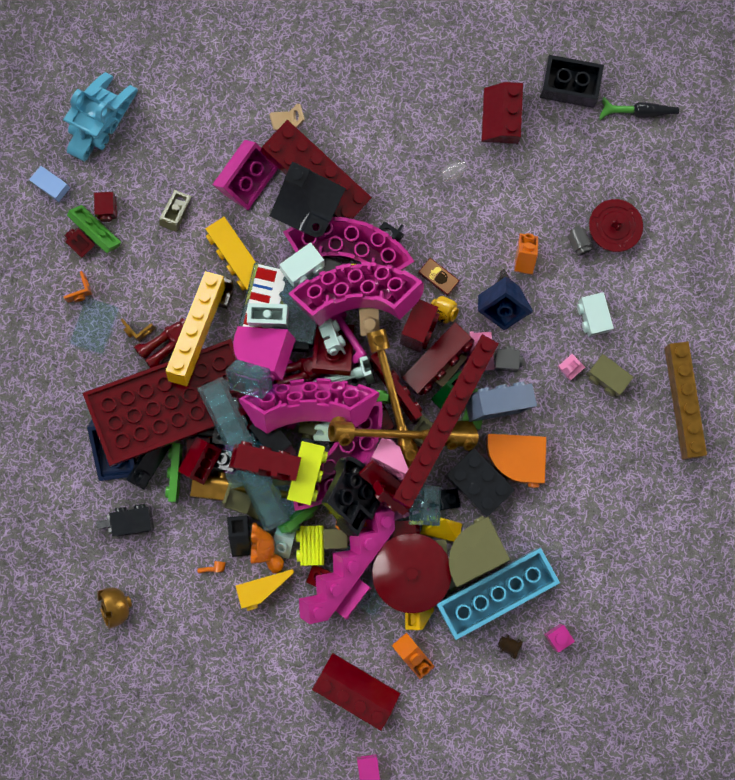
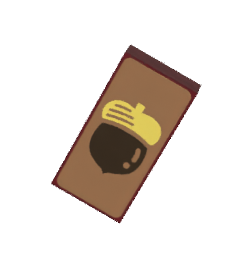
M429 258L418 272V274L447 296L460 281L432 258Z

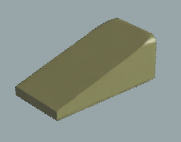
M174 190L159 218V225L177 232L192 196ZM182 197L185 200V202L176 198Z

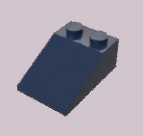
M91 419L87 430L98 480L127 478L136 464V458L110 467Z

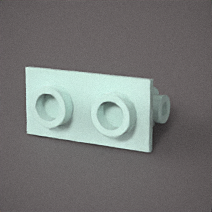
M330 318L319 326L322 338L327 339L324 341L327 352L332 356L336 355L340 350L346 354L343 347L346 345L345 340L338 333L340 331L339 324L336 320L333 321Z

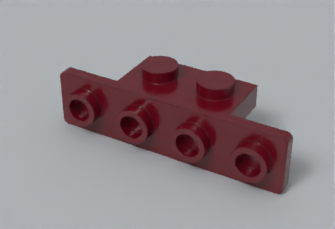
M374 460L359 472L360 476L373 486L376 492L374 494L381 503L386 502L393 512L398 511L404 516L407 512L413 511L422 502L421 497L417 495L412 507L408 509L392 500L401 482Z

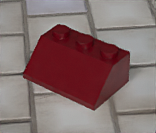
M503 82L484 88L481 142L519 143L522 125L523 83Z

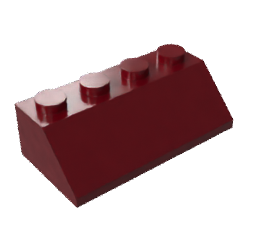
M334 653L331 654L312 688L316 693L382 731L401 694Z

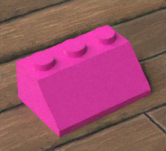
M248 140L242 142L212 184L223 195L246 210L250 209L278 169L260 152L261 147L256 142Z

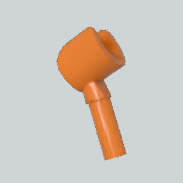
M214 561V567L198 568L197 572H223L225 570V562Z

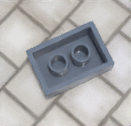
M523 381L514 383L513 386L507 387V384L496 386L495 389L489 390V387L478 389V392L472 393L466 404L469 422L523 413L536 407L537 403L532 383L525 384Z

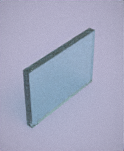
M86 297L72 338L70 339V344L102 354L116 313L118 312V307Z

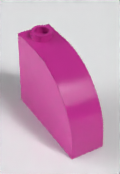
M238 326L234 336L233 347L239 362L254 376L267 381L283 380L296 339L288 329Z

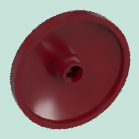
M417 533L398 535L386 542L375 557L372 569L375 589L380 598L397 611L404 613L427 611L436 606L449 589L451 583L449 558L444 549L428 536Z

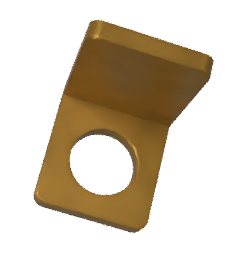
M123 318L120 319L126 326L123 330L130 338L134 336L139 342L156 329L150 323L136 335Z

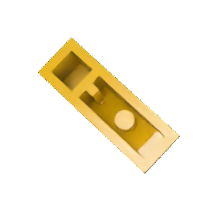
M294 569L236 585L241 609L246 608L247 611L259 608L258 604L266 600L294 574Z

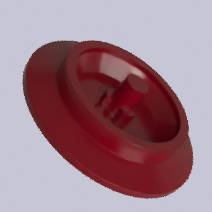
M610 199L600 203L593 210L589 219V230L593 240L603 249L611 252H623L634 247L640 240L643 233V220L639 211L629 202L620 199Z

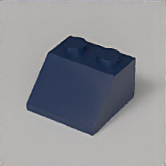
M507 276L478 295V312L503 330L508 329L533 312L521 288Z

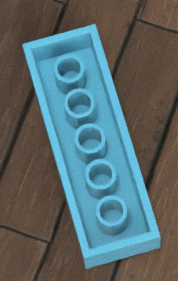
M537 548L446 597L436 606L453 638L457 640L558 585L560 582L542 549Z

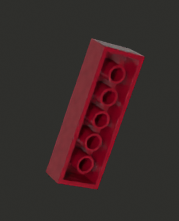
M289 120L282 124L260 150L285 175L293 161L345 187L346 190L333 217L353 219L372 198Z

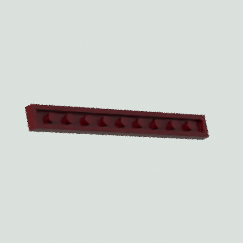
M483 334L480 336L392 500L408 509L412 507L499 343Z

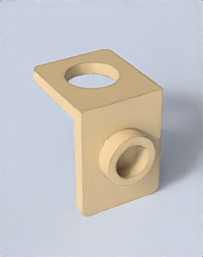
M296 104L289 112H271L269 114L275 131L286 120H289L296 128L305 120L300 104ZM296 111H298L299 114L298 121L296 120Z

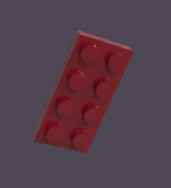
M376 352L370 356L369 362L386 386L378 353ZM392 370L391 375L400 407L410 421L415 424L422 417L421 412L423 410L417 402L411 400L409 397L411 396L410 391L406 386H401L398 382L400 380L399 376Z

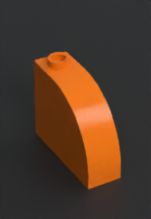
M505 434L486 435L488 458L500 475L513 482L528 484V487L539 488L540 484L545 483L546 437Z

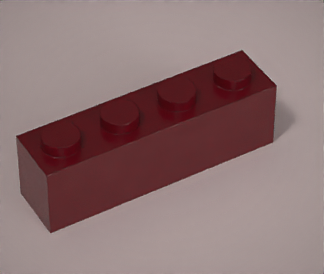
M455 322L409 369L402 379L417 394L421 396L423 394L426 395L432 390V385L446 375V370L450 366H455L460 360L459 357L473 347L472 343L475 340Z

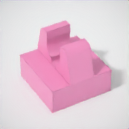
M571 354L558 368L571 381L585 366Z

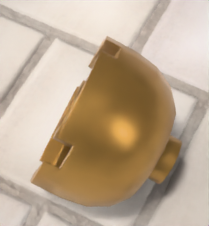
M112 587L97 591L98 601L102 600L101 614L108 629L123 624L128 618L129 608L132 607L129 595L125 596L123 591Z

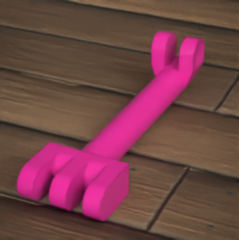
M344 311L333 316L331 319L337 321L342 332L356 351L352 357V362L355 364L360 362V357L367 356V354L344 321L347 316Z

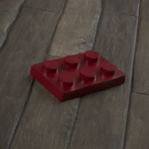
M316 324L312 373L350 376L353 347L341 328L338 333L345 340L346 345L343 347L346 354L340 350L336 355L332 356L327 352L324 343L327 339L322 338L319 325ZM348 325L354 334V325Z

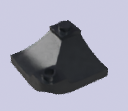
M292 161L269 216L312 237H321L326 232L346 188ZM314 224L320 225V229L318 231L313 230Z
M353 457L339 458L334 467L336 475L321 502L337 521L336 526L347 536H359L366 520L373 519L381 503L374 495L376 492L373 486L359 474L366 465Z

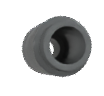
M580 226L569 231L570 234L567 237L578 256L592 250V243L585 228L580 229Z

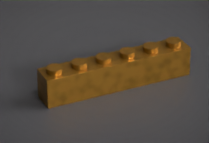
M689 341L670 343L664 349L682 460L707 456Z

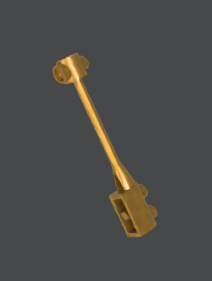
M381 329L367 333L371 353H378L397 423V430L409 431L404 423L385 352L386 349L390 348L386 330ZM397 438L398 446H400L406 465L409 468L418 452L417 445L413 439Z
M338 416L330 421L328 437L331 442H339L341 446L349 445L354 437L421 439L424 441L430 429L422 431L356 429L352 422H346L344 417ZM458 420L444 446H447L449 450H454L457 447H464L467 451L472 450L478 443V431L474 423Z
M218 472V476L209 474L204 485L192 480L190 493L192 497L223 501L228 485H231V489L249 495L254 494L286 499L289 491L253 487L252 485L229 478V473Z

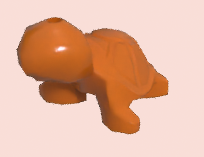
M256 522L252 523L251 563L266 562L268 569L273 574L281 572L284 560L281 556L274 554L275 541L273 536L268 531L262 529Z

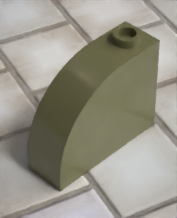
M481 516L473 520L474 524L462 531L451 547L449 568L457 587L511 561L489 517Z

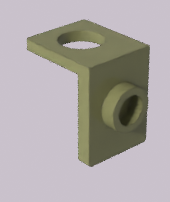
M228 485L221 507L247 514L253 496L231 489V485Z

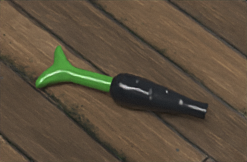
M603 97L602 103L604 108L599 119L602 120L612 113H633L636 117L679 114V107L647 102H638L634 106H615Z

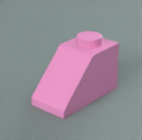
M381 438L370 462L374 460L394 477L402 480L408 467L400 446L396 445L391 439Z

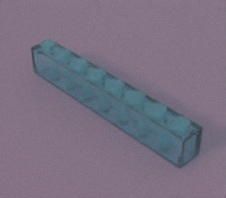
M220 377L197 388L230 458L234 444H240L241 441L252 443V447H255L256 440L253 434H249L246 428L248 423L245 417L241 416L238 411L239 404L236 398H232L229 392L231 387L228 381ZM236 470L264 530L270 531L290 520L288 516L290 515L289 509L285 504H282L280 490L277 486L274 487L272 478Z

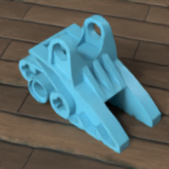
M106 72L91 83L85 91L77 89L74 92L70 101L71 108L63 121L70 124L68 133L74 135L68 144L67 153L84 162L88 159L94 147L101 150L105 148L104 144H107L109 141L108 134L114 133L138 92V89L131 85L125 88L119 95L106 90L113 79V76Z

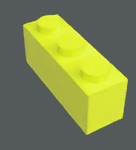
M305 441L301 442L298 457H301L296 481H291L287 500L311 505L312 501L316 502L318 490H315L317 482L321 483L323 471L320 470L321 464L326 463L328 452L325 451L326 447Z

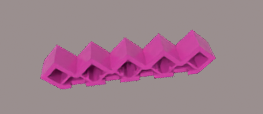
M379 506L373 519L366 520L367 528H362L359 536H350V550L333 553L334 572L316 576L317 595L299 598V613L302 620L308 624L329 620L394 532L395 518L394 512L390 508Z

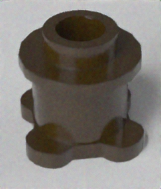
M506 634L505 637L501 636L497 647L500 648V653L505 652L511 655L513 659H516L523 641L510 638L509 634Z

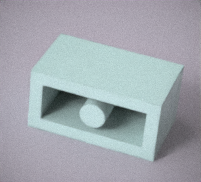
M310 242L279 264L283 275L295 288L312 275H318L319 272H322L325 267V261Z
M604 292L582 297L578 301L577 310L579 315L583 316L582 328L584 333L588 334V337L608 333L614 329Z
M248 303L247 323L253 327L288 328L289 307L287 304Z

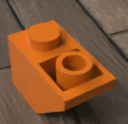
M520 233L514 271L533 275L538 256V236L530 233Z
M407 633L392 645L419 679L427 675L435 667Z

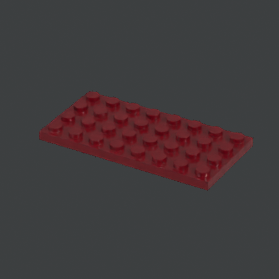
M231 339L201 349L187 386L168 381L166 374L168 361L82 393L110 467L247 416L239 402V398L251 393L252 390L242 365L235 355Z

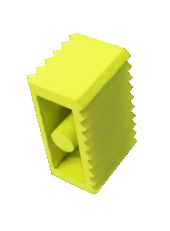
M323 525L300 526V530L296 531V542H300V550L296 551L297 562H300V566L325 565Z

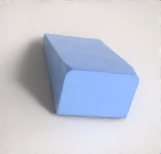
M42 166L29 179L57 202L70 189L68 184Z

